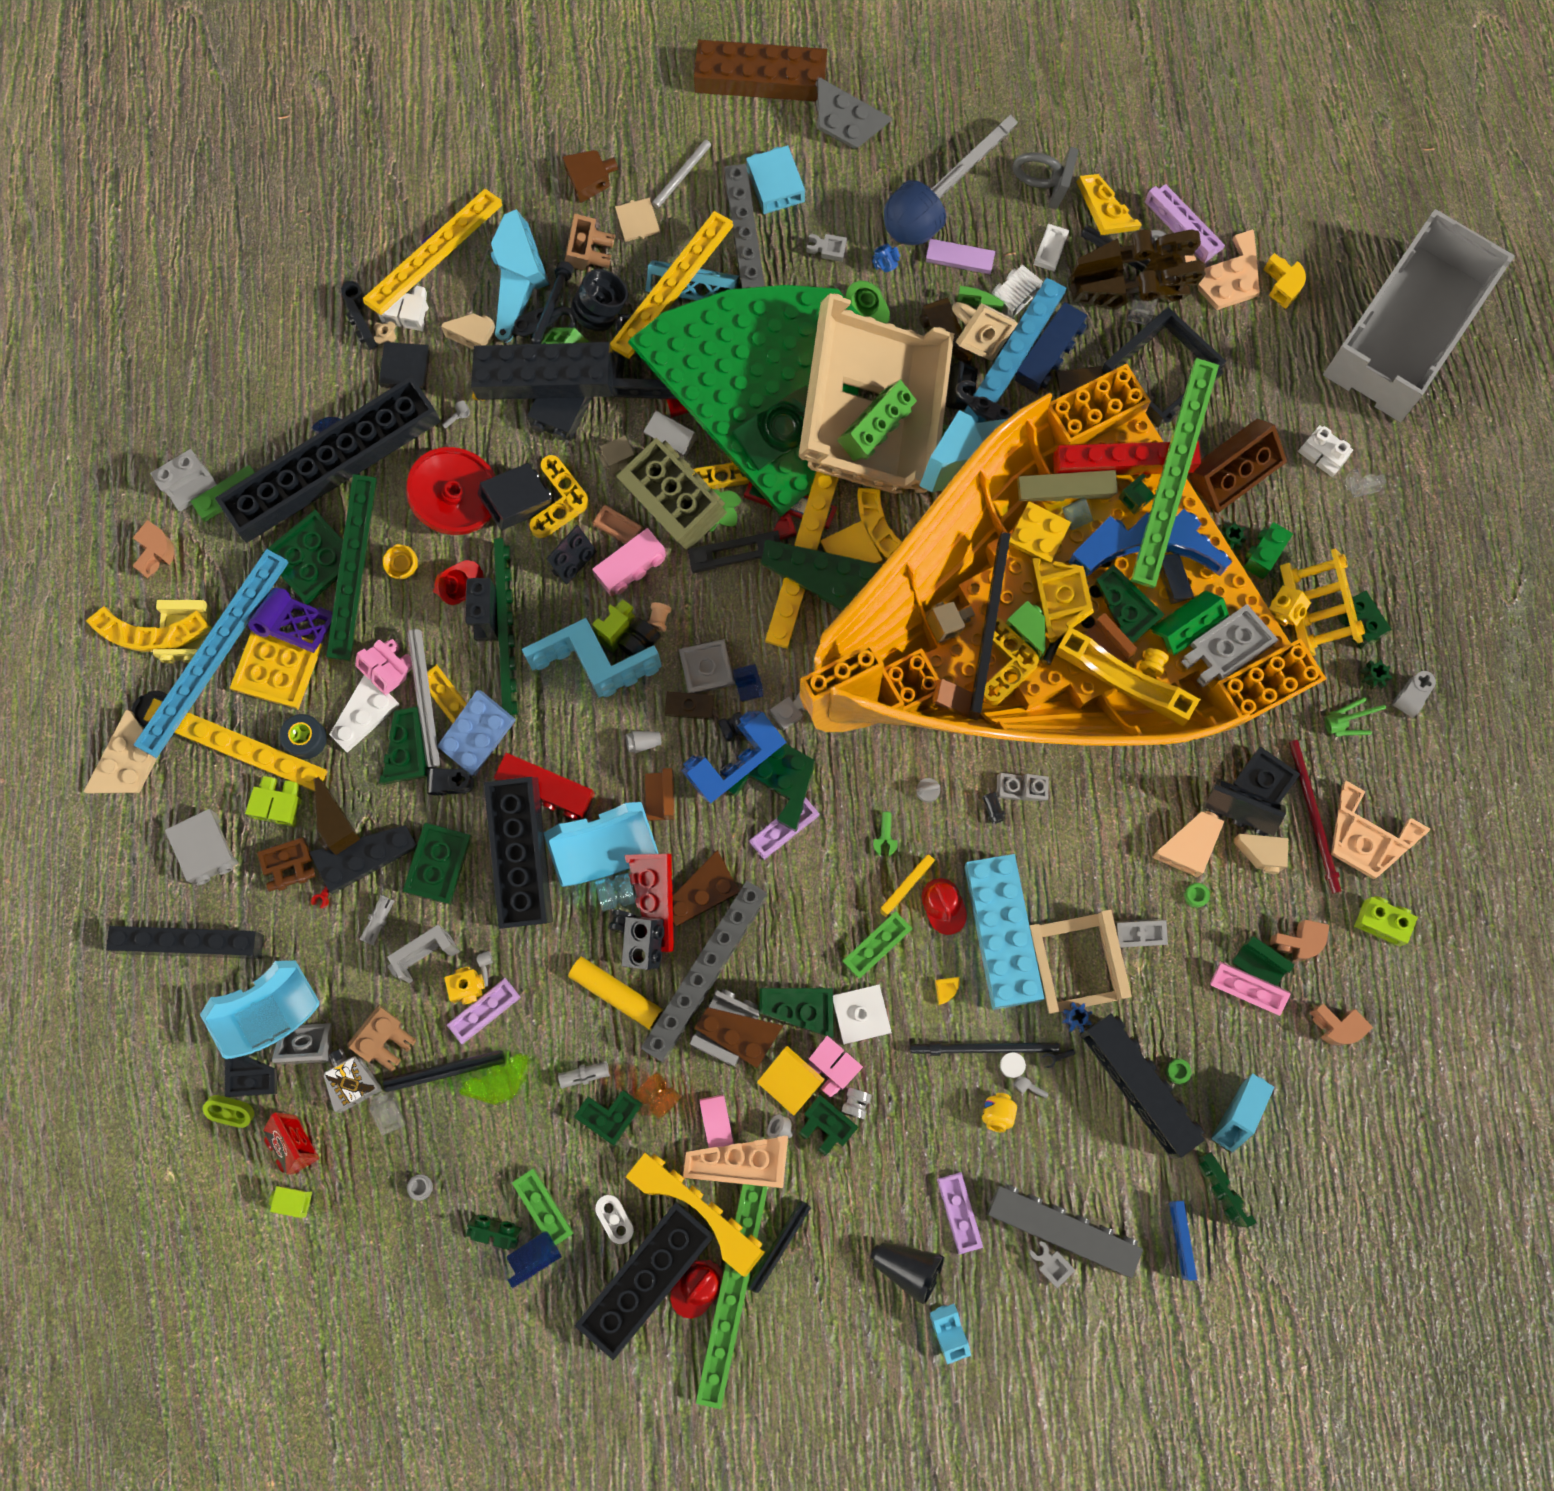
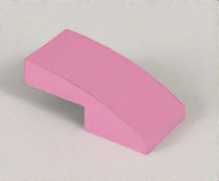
M724 1094L699 1099L709 1148L734 1144Z

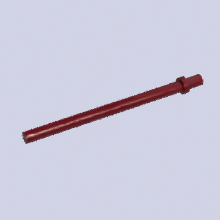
M1293 740L1289 742L1296 770L1300 773V784L1327 874L1324 877L1326 881H1329L1332 894L1342 892L1338 880L1340 874L1336 872L1299 741Z

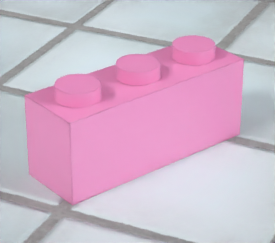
M647 528L592 569L594 576L611 597L615 594L619 595L628 588V584L634 580H640L645 576L648 569L652 566L657 567L664 561V557H666L665 548Z

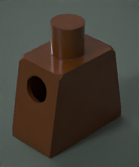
M597 150L562 157L565 171L580 203L609 188L608 174L618 170L614 157L602 161Z

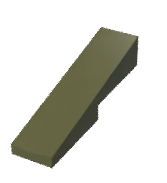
M1115 470L1019 476L1017 478L1019 501H1064L1066 498L1110 499L1118 493Z

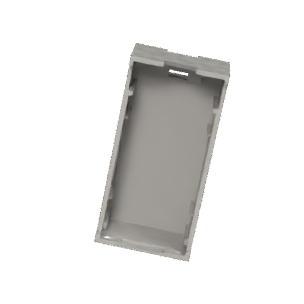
M1434 209L1327 367L1323 376L1348 391L1352 387L1377 402L1374 407L1401 423L1423 396L1427 387L1515 255Z

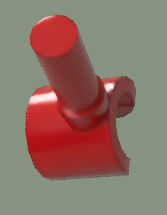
M326 886L321 894L314 895L311 899V904L316 905L317 900L320 897L322 898L323 902L320 909L326 908L329 904L327 897L329 890Z

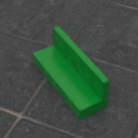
M1205 590L1155 624L1151 630L1152 633L1164 639L1168 653L1175 656L1191 645L1193 641L1228 618L1229 613L1224 598Z

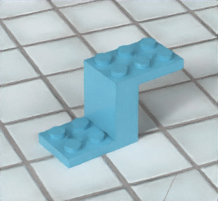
M587 618L522 649L532 671L544 669L550 664L549 662L557 658L559 660L564 659L575 650L599 698L602 696L609 697L617 691L616 689L624 685L625 687L631 686L638 681V678L644 675L651 676L659 671L658 668L662 667L659 653L654 645L611 666Z

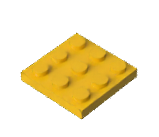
M251 631L230 689L234 692L299 710L322 644L320 643L316 651L312 653L271 635L261 637ZM302 637V640H304V641H306V642H309V643H311V644H312L313 641H314V640H310V639H307V638H303V637Z

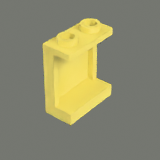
M157 600L156 609L161 613L160 628L170 626V624L184 619L196 610L202 614L210 625L211 607L204 600ZM209 632L196 641L176 649H153V655L162 663L172 664L175 661L189 663Z

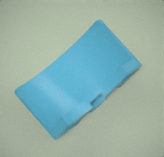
M642 802L624 803L612 810L599 814L600 819L587 822V819H582L574 822L560 823L543 833L559 883L562 887L594 881L630 869L629 863H626L625 855L658 854Z
M296 960L275 961L260 978L253 982L255 986L244 993L240 989L227 995L211 997L200 1016L223 1058L230 1059L248 1055L276 1043L301 1026L318 1008L320 1002Z

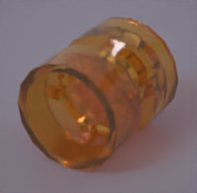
M656 1072L639 1087L635 1095L643 1104L650 1105L649 1110L659 1120L682 1097L673 1087H667V1081Z

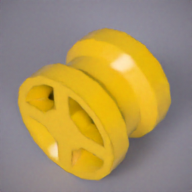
M1146 649L1144 653L1145 660L1141 662L1140 670L1151 676H1162L1164 672L1163 665L1167 663L1169 656L1158 649Z

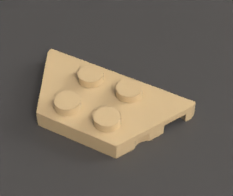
M126 710L84 790L85 793H140L157 759L134 746V743L145 728L140 725L132 711Z

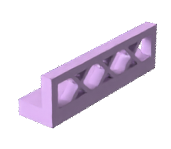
M1166 184L1160 189L1154 186L1149 190L1145 203L1174 233L1190 229L1200 230L1201 245L1194 254L1201 261L1207 262L1224 249L1225 245Z

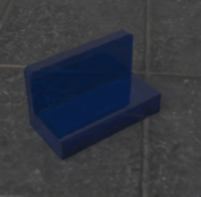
M547 1231L541 1233L506 1257L515 1273L507 1281L513 1289L562 1258Z

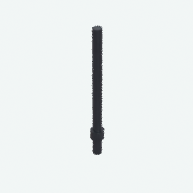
M930 1041V1044H910V1054H930V1056H941L942 1053L1059 1052L1058 1042L940 1043V1041Z

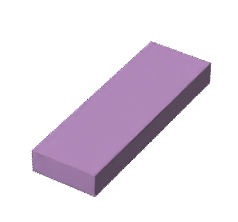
M930 239L925 262L991 274L995 251Z
M805 797L797 832L780 824L776 818L751 838L749 843L765 860L820 814Z
M504 978L450 1021L447 1026L463 1045L521 997L509 981Z
M959 1172L938 1178L937 1183L958 1254L983 1248L962 1173Z

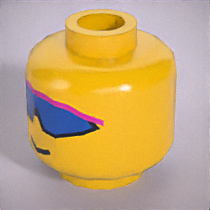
M996 1093V1096H990L986 1099L982 1120L987 1124L986 1127L1000 1133L1006 1132V1129H1010L1014 1125L1017 1105L1008 1094Z

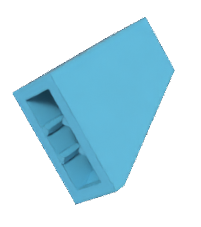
M1252 1073L1241 1084L1211 1139L1232 1153L1255 1133L1274 1086Z

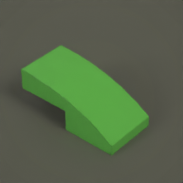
M959 287L957 302L978 307L982 303L1002 313L1004 302L999 298L976 288Z

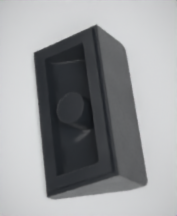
M961 361L950 367L946 407L961 410L967 408L968 405L958 399L955 388L960 381H972L975 383V386H965L963 391L974 396L978 368Z
M1165 555L1160 574L1170 603L1175 604L1193 599L1194 595L1180 555Z

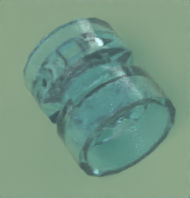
M629 873L617 875L612 881L609 878L595 881L603 912L616 909L617 904H621L623 907L636 904Z

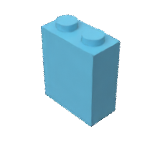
M789 146L776 147L771 151L761 154L756 153L746 158L747 172L763 214L805 202V188Z

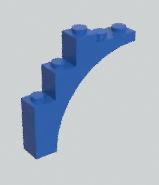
M1183 509L1175 517L1166 552L1188 557L1205 565L1221 576L1232 561L1224 551L1218 550L1213 546L1207 536L1197 532L1202 525L1195 514ZM1147 512L1129 531L1120 520L1110 516L1072 554L1069 563L1071 565L1084 566L1087 578L1100 566L1115 558L1138 553L1150 514Z

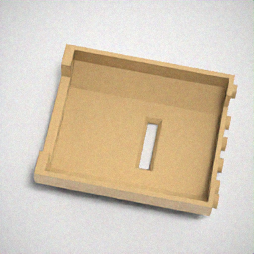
M829 294L820 304L799 457L802 460L808 461V467L811 470L894 494H902L904 489H915L916 493H925L928 490L919 485L929 459L942 436L954 333L947 332L944 328L933 327L924 336L919 335L913 330H904L896 327L894 324L882 323L872 317H864L855 314L851 310H845L851 304V300L843 298L839 294ZM901 379L917 400L911 407L912 412L899 420L900 425L895 430L886 434L888 438L879 446L876 445L874 448L875 453L866 460L861 458L853 461L837 439L873 401L842 392L843 383L880 394L888 385Z

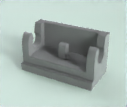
M655 411L644 430V434L654 439L657 437L661 443L666 440L675 451L682 455H687L698 439L694 431L658 411Z
M1164 919L1114 921L1120 947L1168 945L1167 924Z

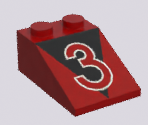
M275 1112L270 1116L263 1130L266 1135L264 1141L270 1151L274 1150L278 1158L276 1164L282 1173L294 1175L320 1159L297 1115Z

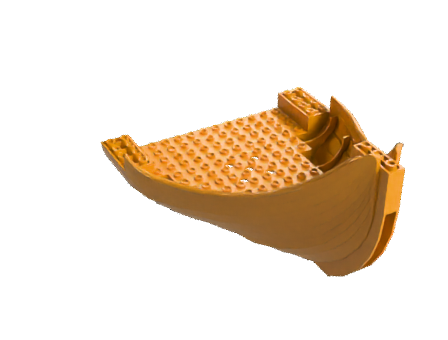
M1125 364L1051 401L1052 394H1046L1017 411L981 443L894 553L822 633L820 645L814 659L815 671L800 679V699L805 710L810 714L815 728L824 732H845L882 723L1036 743L1094 746L1161 745L1187 742L1231 730L1326 680V677L1301 638L1290 643L1186 479L1176 516L1183 509L1195 514L1202 524L1197 532L1207 536L1211 544L1218 550L1224 551L1232 561L1226 571L1219 576L1205 565L1188 557L1180 556L1194 597L1206 590L1224 598L1229 616L1248 604L1277 637L1278 642L1234 674L1221 681L1216 677L1208 685L1202 687L1197 682V679L1200 678L1201 673L1209 669L1205 662L1200 659L1189 669H1186L1181 663L1185 659L1184 656L1193 651L1190 645L1173 656L1168 653L1164 639L1152 633L1151 629L1134 643L1137 648L1135 655L1125 664L1148 675L1139 668L1141 662L1145 660L1144 653L1146 649L1154 648L1161 650L1169 656L1167 663L1163 665V675L1160 677L1148 676L1179 687L1200 699L1184 726L1057 655L1054 656L1051 665L1044 664L1042 657L1038 662L1037 668L999 704L991 705L983 699L982 710L978 720L968 719L932 703L936 682L939 679H944L973 692L997 543L1002 532L1011 533V537L1029 502L1019 501L1017 478L1019 476L1054 474L1053 454L1059 445L1163 442L1146 415L1151 401L1128 364ZM1145 474L1147 477L1143 483L1155 495L1161 474ZM1116 475L1118 493L1110 499L1066 498L1064 501H1030L1071 522L1051 563L1057 561L1071 565L1069 560L1072 554L1110 516L1120 520L1129 531L1147 512L1150 514L1154 499L1135 515L1119 499L1123 489L1140 475ZM1010 545L1008 547L997 617L1005 623L1026 601L1032 605H1037L1043 612L1032 560L1034 557ZM1138 553L1115 558L1111 561L1109 567L1100 566L1086 578L1089 582L1088 588L1096 585V579L1113 564L1131 580ZM1160 573L1154 588L1132 582L1165 614L1161 620L1190 601L1186 600L1171 604ZM1090 595L1094 611L1090 617L1094 619L1095 624L1097 619L1104 613L1116 624L1103 597L1094 598ZM940 602H944V604L954 602L958 611L971 606L975 615L970 618V622L965 623L966 627L960 635L937 643L926 620L931 607ZM1045 622V652H1044V655H1045V653H1046V651H1047V649H1048V646H1049V644H1050V640H1049V636H1048V631H1047L1046 622ZM1081 622L1073 627V629L1082 634L1091 629L1083 627ZM1007 639L1003 643L1004 647L1008 650H1014L1017 647V643L1012 639ZM993 645L986 683L1010 662ZM1021 648L1020 651L1018 652V654H1020V655H1021L1022 650H1023L1022 648ZM1022 656L1024 658V665H1026L1027 663L1031 664V657L1026 659L1024 656ZM1008 671L1004 674V679L1007 682H1015L1017 675L1012 671ZM999 683L995 690L989 689L990 697L993 695L998 697V691L1002 687L1001 683Z

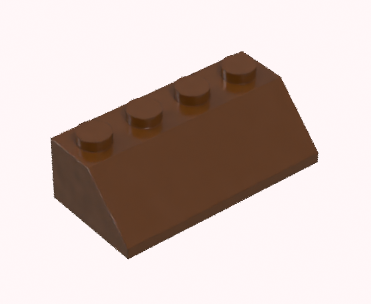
M1258 418L1202 458L1198 468L1193 473H1189L1195 490L1216 513L1225 509L1287 462L1275 424Z

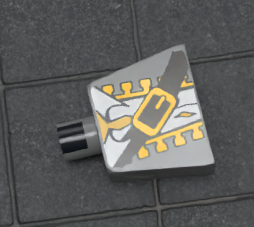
M338 1049L329 1054L334 1068L326 1071L324 1078L335 1112L342 1113L383 1090L361 1058L354 1056L347 1059L343 1049Z

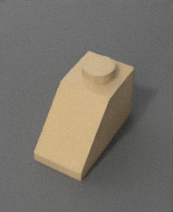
M474 313L444 322L441 326L445 337L473 350L474 346L490 345L496 336L493 320L487 316L482 315L481 317Z
M1239 834L1234 838V844L1257 869H1264V872L1267 874H1279L1280 871L1288 867V838Z

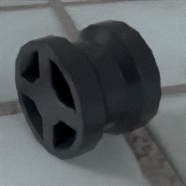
M613 909V920L609 923L608 929L624 934L625 917L636 915Z

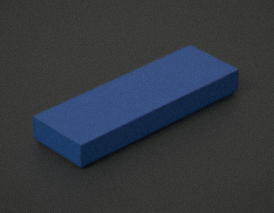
M1170 1201L1169 1207L1181 1277L1187 1281L1197 1280L1184 1201Z

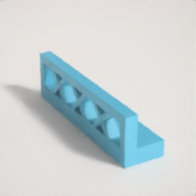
M652 260L648 264L645 291L651 292L654 288L652 286L653 275L663 277L672 263ZM699 269L691 280L695 283L691 285L689 282L688 288L681 292L678 297L700 300L709 297L710 294H717L715 291L720 287L735 289L738 285L739 276ZM698 283H703L710 292L704 296L698 295L693 287Z

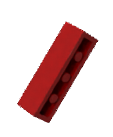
M507 752L494 776L495 781L537 777L540 800L542 802L541 806L550 811H554L555 808L563 811V816L574 821L576 818L584 819L595 796L592 789Z

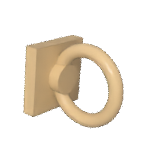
M956 302L952 306L954 314L966 324L956 343L964 349L993 361L1018 323L1013 318L982 303L977 310L961 302Z

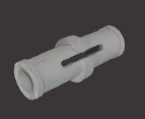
M383 895L379 896L380 898L372 915H368L367 919L369 921L359 938L371 945L375 944L374 942L382 926L386 925L387 921L385 919L395 902Z
M607 1061L586 1067L585 1065H580L578 1069L558 1073L561 1089L581 1083L586 1085L589 1084V1081L610 1077Z

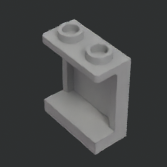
M191 449L150 473L159 489L171 498L179 512L191 506L192 503L190 501L217 485L208 469Z
M207 809L165 830L186 881L193 885L206 884L211 880V877L217 874H226L233 870V866L238 864L237 859L232 856L219 827L220 819L217 813L211 809Z
M438 924L389 955L387 958L391 964L388 965V968L395 978L398 977L400 981L404 980L411 983L414 980L408 972L410 966L440 947L451 957L460 952L448 931Z
M725 989L722 992L715 991L709 1008L759 1019L758 1005L746 999L742 1003L735 999L736 995ZM697 1031L690 1042L692 1047L736 1067L739 1057Z

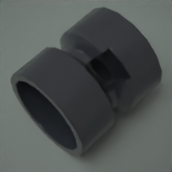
M638 617L629 627L631 632L624 633L618 640L617 645L631 657L655 645L661 635L648 622Z

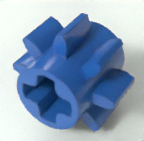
M883 244L874 250L875 255H873L874 259L872 262L876 270L881 268L883 272H889L898 266L897 261L900 260V253L897 247L891 248L889 244Z
M1072 1002L1070 1004L1071 1011L1068 1009L1062 1011L1066 1015V1019L1062 1021V1024L1068 1023L1070 1026L1069 1032L1078 1028L1079 1032L1082 1033L1084 1032V1024L1087 1026L1092 1025V1022L1088 1020V1016L1093 1014V1012H1087L1084 1009L1085 1003L1080 1005V1007H1076V1004ZM1075 1012L1077 1015H1082V1019L1079 1022L1072 1019Z

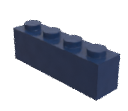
M1064 302L1017 370L1014 381L1036 394L1039 393L1042 387L1046 389L1052 379L1051 373L1054 370L1058 371L1064 362V359H1062L1064 354H1070L1076 344L1074 342L1077 336L1081 337L1087 328L1085 321L1088 315Z

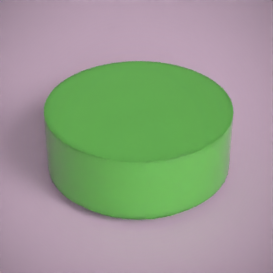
M1193 883L1186 888L1184 899L1189 906L1200 908L1208 903L1210 892L1204 884Z
M1183 1059L1171 1060L1165 1067V1075L1173 1084H1183L1191 1077V1067Z

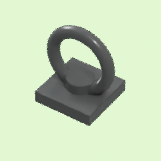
M1070 147L1062 163L1043 153H1024L1014 160L1012 169L1015 176L1027 185L1038 188L1053 187L1048 207L1057 210L1069 189L1079 149ZM1026 162H1040L1050 166L1053 170L1049 179H1039L1026 174L1021 166Z

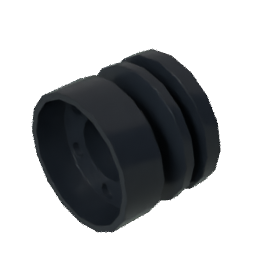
M594 269L587 272L571 302L573 317L579 324L593 331L610 329L627 300L628 291L626 285L617 275L610 271Z

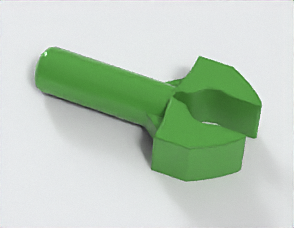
M889 811L882 812L881 836L878 839H873V849L879 857L881 856V845L884 841L889 846L888 857L892 856L897 850L898 840H893L890 836L891 812Z

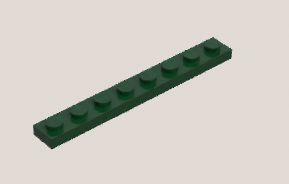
M356 474L352 476L326 656L330 659L351 661L377 484L376 477Z
M494 538L502 708L515 718V715H519L518 701H514V693L518 692L517 679H513V670L517 669L516 657L512 656V648L515 647L514 633L511 634V625H514L513 611H510L509 603H513L512 589L508 587V581H512L511 567H507V560L511 559L510 546H506L503 538Z

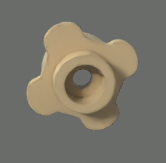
M391 321L387 324L376 323L373 326L376 332L375 342L378 344L394 342L397 338L394 332L396 328L395 323Z

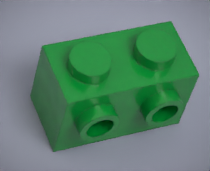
M1275 522L1269 528L1264 527L1256 538L1260 540L1257 547L1252 545L1245 557L1248 558V561L1243 568L1263 580L1271 571L1293 533Z

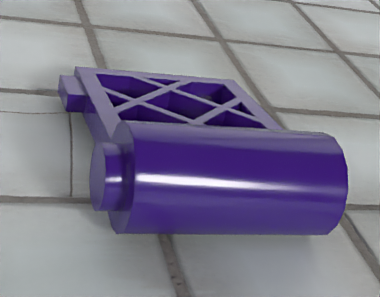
M273 588L250 619L248 626L258 636L267 637L271 635L314 653L331 627L333 612L321 607L319 609L313 608L291 599L285 589ZM295 608L302 611L304 615L293 618L291 611ZM318 618L326 621L324 625L314 627L312 620ZM308 622L310 628L298 630L296 623ZM291 625L294 632L284 633L279 629L283 626ZM313 634L315 640L311 644L302 640L301 636Z

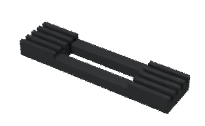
M776 530L688 549L692 573L713 570L716 567L759 558L762 559L765 541L780 542L779 532ZM756 543L758 546L756 551L713 559L714 552Z

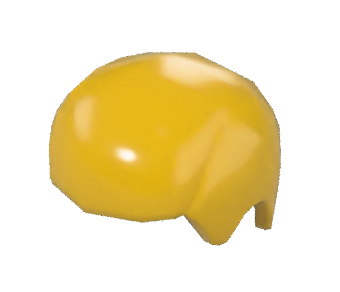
M396 544L389 548L383 556V568L392 578L407 579L418 568V558L410 547Z

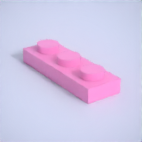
M1221 961L1210 982V985L1279 1016L1290 997L1289 991Z

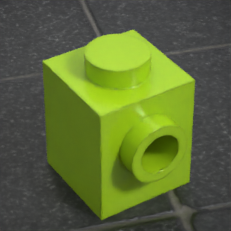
M276 1186V1189L271 1192L269 1198L270 1212L305 1218L312 1192Z

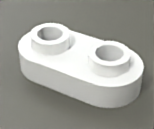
M612 1195L601 1197L597 1201L595 1209L609 1238L617 1244L628 1242L633 1237L634 1227L621 1202ZM607 1203H611L614 1207L611 1213L605 1211ZM619 1226H624L626 1229V1233L623 1236L617 1233Z

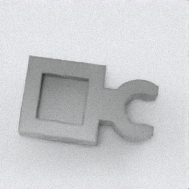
M815 234L809 235V242H814L816 245H807L808 253L815 254L821 252V258L843 262L847 244L846 237L825 234V238L820 239Z
M800 693L795 701L787 697L770 709V713L782 730L803 718L800 711L805 710L801 702Z
M1039 1241L1038 1244L1043 1249L1042 1254L1036 1255L1032 1250L1028 1253L1032 1259L1043 1263L1038 1270L1058 1289L1075 1269L1058 1251L1050 1255L1047 1244Z

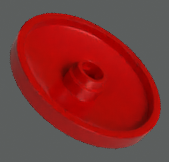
M456 447L433 449L419 457L410 469L406 482L407 500L415 516L429 528L447 535L469 534L481 529L492 518L479 498L478 490L480 482L496 475L481 457L468 450Z

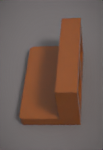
M1106 613L1101 615L1097 619L1096 624L1084 633V635L1093 639L1099 646L1123 663L1133 657L1137 650L1136 646Z
M662 768L663 773L645 774V802L648 821L675 820L674 773L672 768Z

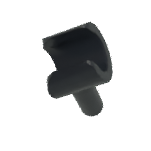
M1071 1049L1055 1055L1045 1053L1041 1058L1051 1056L1053 1063L1045 1066V1068H1052L1061 1059L1075 1055V1051Z

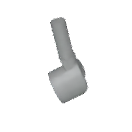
M459 401L455 404L457 412L442 424L445 429L459 418H467L470 415V409L465 401Z
M489 951L477 956L485 987L488 986L486 965L493 963Z
M1018 1077L1013 1083V1087L1022 1094L1029 1089L1045 1099L1049 1095V1093L1036 1087L1025 1077Z

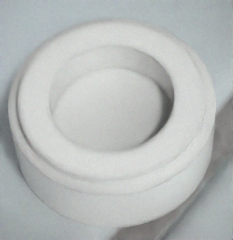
M1008 1053L1000 1061V1070L1008 1078L1019 1077L1025 1071V1060L1018 1053Z

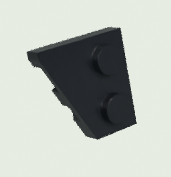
M246 1055L225 1059V1097L277 1094L276 1068Z

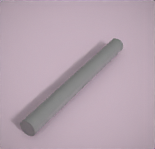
M705 139L652 201V205L658 209L711 147V143Z

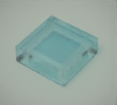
M1081 499L1062 507L1066 520L1071 522L1070 530L1093 521L1086 499Z

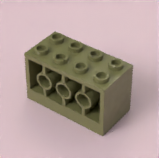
M656 437L616 476L687 551L727 514L723 508L725 505L724 501L712 488L710 489L706 482L695 473L690 465L666 440L661 443Z

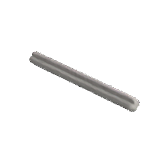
M412 629L408 631V641L425 763L427 767L433 768L440 765L422 631Z

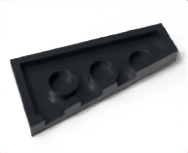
M404 825L361 837L360 840L337 855L330 849L326 851L324 848L310 851L309 853L329 892L334 894L415 850L417 844L408 827Z

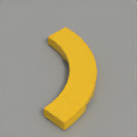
M858 487L857 502L861 522L879 554L887 561L902 541L889 528L885 520L881 504V490Z
M105 606L86 620L97 633L112 643L126 649L141 652H153V649H176L196 641L212 630V627L197 610L184 619L162 628L132 626L118 619Z

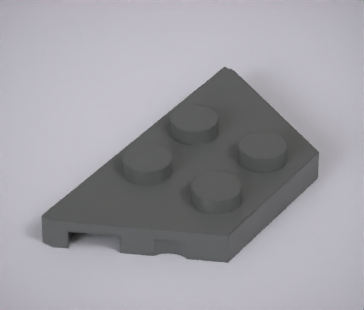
M820 77L817 79V129L856 150L891 122L892 118L824 79Z

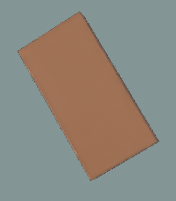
M605 504L592 522L594 527L624 544L644 530L643 526Z
M939 679L936 682L932 703L969 719L973 692L944 679Z

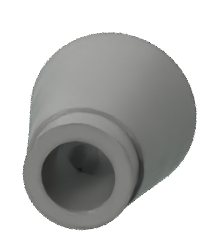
M631 731V733L625 735L628 752H634V754L661 745L659 731Z

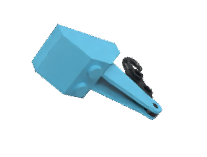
M517 209L504 214L491 242L493 252H491L492 260L501 270L495 335L504 343L511 341L515 334L525 337L535 333L544 307L523 314L533 289H540L550 285L529 224ZM566 306L554 308L547 328L562 315H568L571 319V323L567 328H574L577 320L573 317L571 308Z
M960 381L956 385L955 393L958 399L966 403L976 415L989 420V422L974 423L972 416L960 410L958 411L932 453L919 485L930 492L943 491L981 443L998 426L1013 415L1008 408L986 397H975L965 393L963 387L975 386V383L972 381Z

